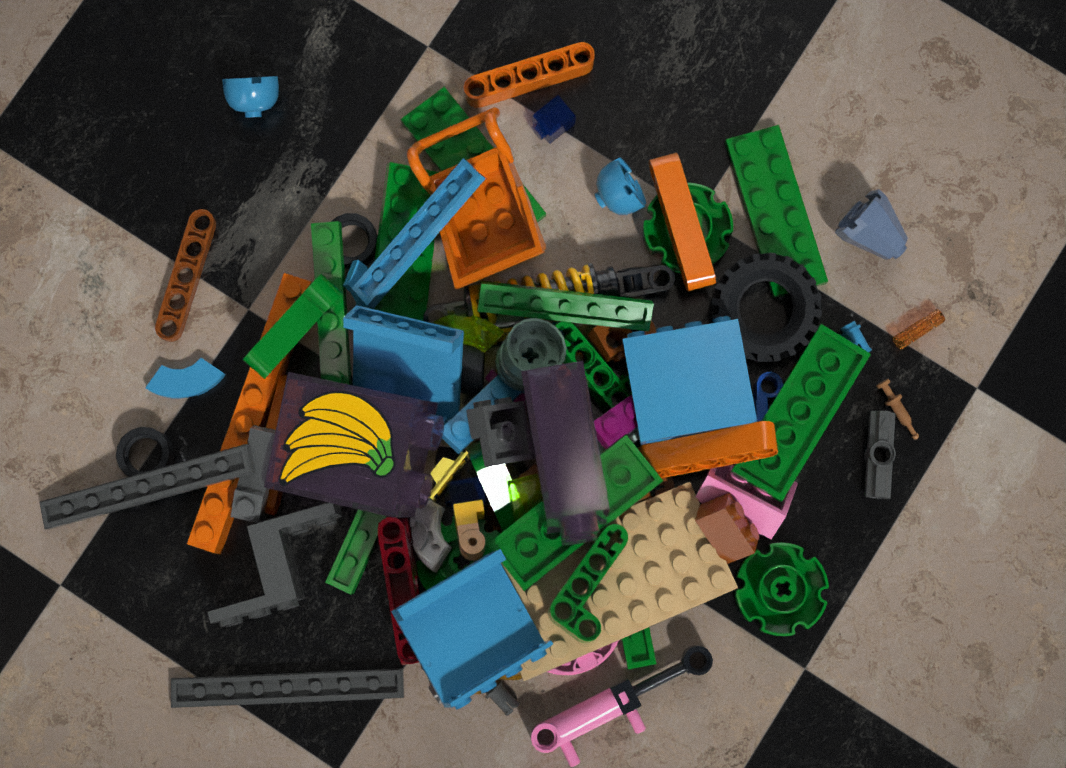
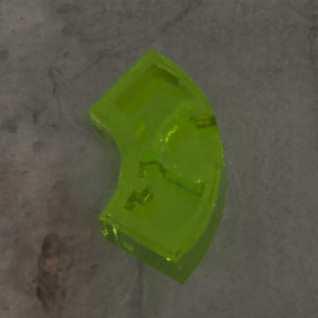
M453 314L433 322L434 324L463 330V344L476 347L484 353L504 333L496 325L476 316L469 318Z

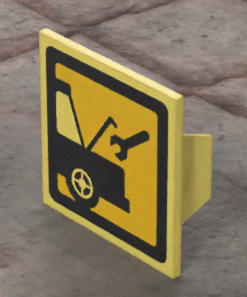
M467 451L465 453L461 452L455 461L443 457L430 473L436 482V486L430 492V498L434 502L437 501L470 457Z

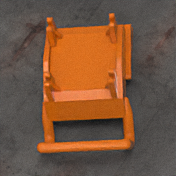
M495 107L421 139L407 150V159L413 173L422 187L432 195L457 165L429 176L419 159V154L423 149L484 122L490 137L496 145V148L467 160L486 179L439 232L456 289L545 253L544 250L546 249V244L530 200L513 163L514 159L511 148L496 120L500 116V111Z

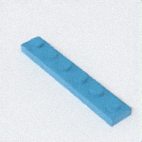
M463 158L352 287V290L367 306L372 309L376 307L486 179L467 160Z
M497 375L439 430L438 435L460 454L474 440L471 439L466 410L474 408V402L491 400V405H495L494 400L511 397L512 402H514L523 392L514 390Z

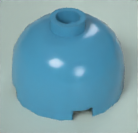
M278 76L222 79L227 103L235 111L245 112V118L262 117L261 111L271 109L277 101L279 92Z
M621 157L607 164L599 172L596 181L598 192L595 193V198L602 208L607 206L612 213L628 215L642 209L647 203L637 180L634 181L629 174L632 170Z

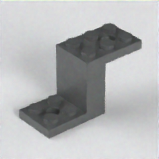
M329 502L247 526L265 595L209 611L210 623H220V627H230L243 623L242 617L248 616L249 619H257L271 615L270 609L277 607L278 611L298 607V601L305 599L288 534L294 536L309 531L308 526L315 524L320 526V528L336 524V518L343 517L340 505Z

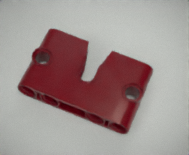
M387 517L378 522V539L390 612L419 595L417 560L408 517L399 519ZM403 554L405 563L401 568L397 569L395 560L399 555ZM391 612L397 654L401 665L418 663L416 655Z

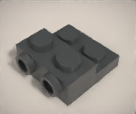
M511 397L494 400L495 405H491V400L474 402V408L466 410L471 439L480 438L485 467L534 459L524 401L512 402Z

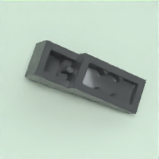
M256 425L250 428L247 444L251 447L256 473L239 478L237 488L234 491L230 517L259 523L265 517L269 489L273 486L281 431Z

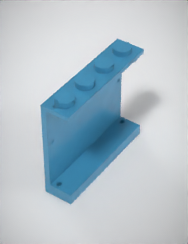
M358 305L343 317V328L353 330V393L374 404L388 421L406 424L412 428L426 429L438 434L439 430L460 411L464 331Z
M723 316L713 319L711 324L702 325L701 321H694L684 324L685 328L673 330V326L657 328L656 333L645 335L644 331H637L627 334L628 338L622 339L639 430L640 445L757 422L738 319L731 320L729 316Z
M501 549L487 554L391 611L444 708L455 707L457 710L472 701L471 695L479 690L483 694L498 685L495 680L504 675L509 678L523 669L521 664L529 659L531 662L541 659L547 655L545 649L553 645L551 640L544 641L503 569L501 562L505 561L506 558Z

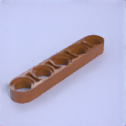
M205 209L195 210L189 217L155 324L156 334L167 342L177 341L183 334L216 229L215 218ZM201 216H207L210 219L209 226L204 230H199L195 226L197 218ZM193 242H198L202 246L201 252L197 256H190L187 253V247ZM190 268L193 271L192 280L187 283L181 282L179 280L180 271ZM175 295H183L185 298V304L180 309H173L170 305V301ZM168 321L175 322L177 326L175 333L171 336H165L162 332L163 325Z

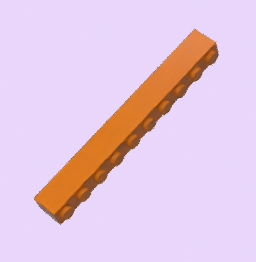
M283 274L260 340L310 286L311 281L290 274ZM295 346L265 379L250 367L220 451L247 444L249 431L253 425L266 428L279 377L281 374L286 373ZM239 478L207 486L187 542L188 545L212 553L222 554L234 520L230 516L234 491L237 488Z

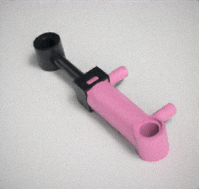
M690 646L684 650L680 659L681 662L634 686L631 685L628 678L610 686L608 689L535 725L531 734L532 745L542 753H549L561 747L569 766L574 767L578 765L580 759L571 740L625 714L636 734L645 731L646 727L637 711V708L642 706L638 697L684 673L698 676L706 674L710 671L713 664L712 654L702 646ZM700 652L704 656V664L702 667L695 669L690 665L689 659L693 653ZM542 729L551 730L554 734L553 741L547 745L541 744L537 739L539 731Z

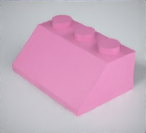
M735 464L708 469L695 496L699 502L703 504L730 493L735 502L738 501L742 505L745 517L750 524L756 526L758 533L772 539L788 513L798 483L794 481L783 501L779 502L732 473L731 470Z

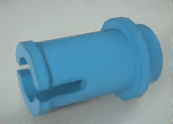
M853 321L840 328L842 337L857 346L859 344L867 352L872 350L859 329L861 327L860 324L857 325Z

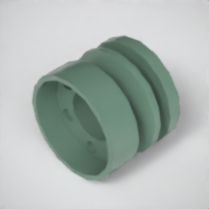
M531 318L517 323L497 351L495 364L498 375L505 384L514 390L522 392L539 390L549 382L565 360L567 348L563 335L557 327L546 320Z

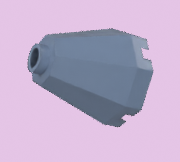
M880 189L870 191L865 196L869 200L866 203L858 201L839 222L838 226L840 228L836 229L835 234L843 241L880 258L888 260L893 257L897 259L907 249L905 244L908 237L888 197Z

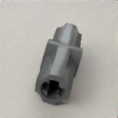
M890 411L869 412L867 449L864 453L866 462L864 497L891 499L892 465L896 452L894 449L895 413ZM875 448L884 450L886 454L884 462H878L875 459Z

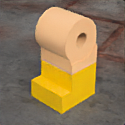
M483 501L453 504L461 555L467 560H477L485 552V538L479 531L478 519H484Z

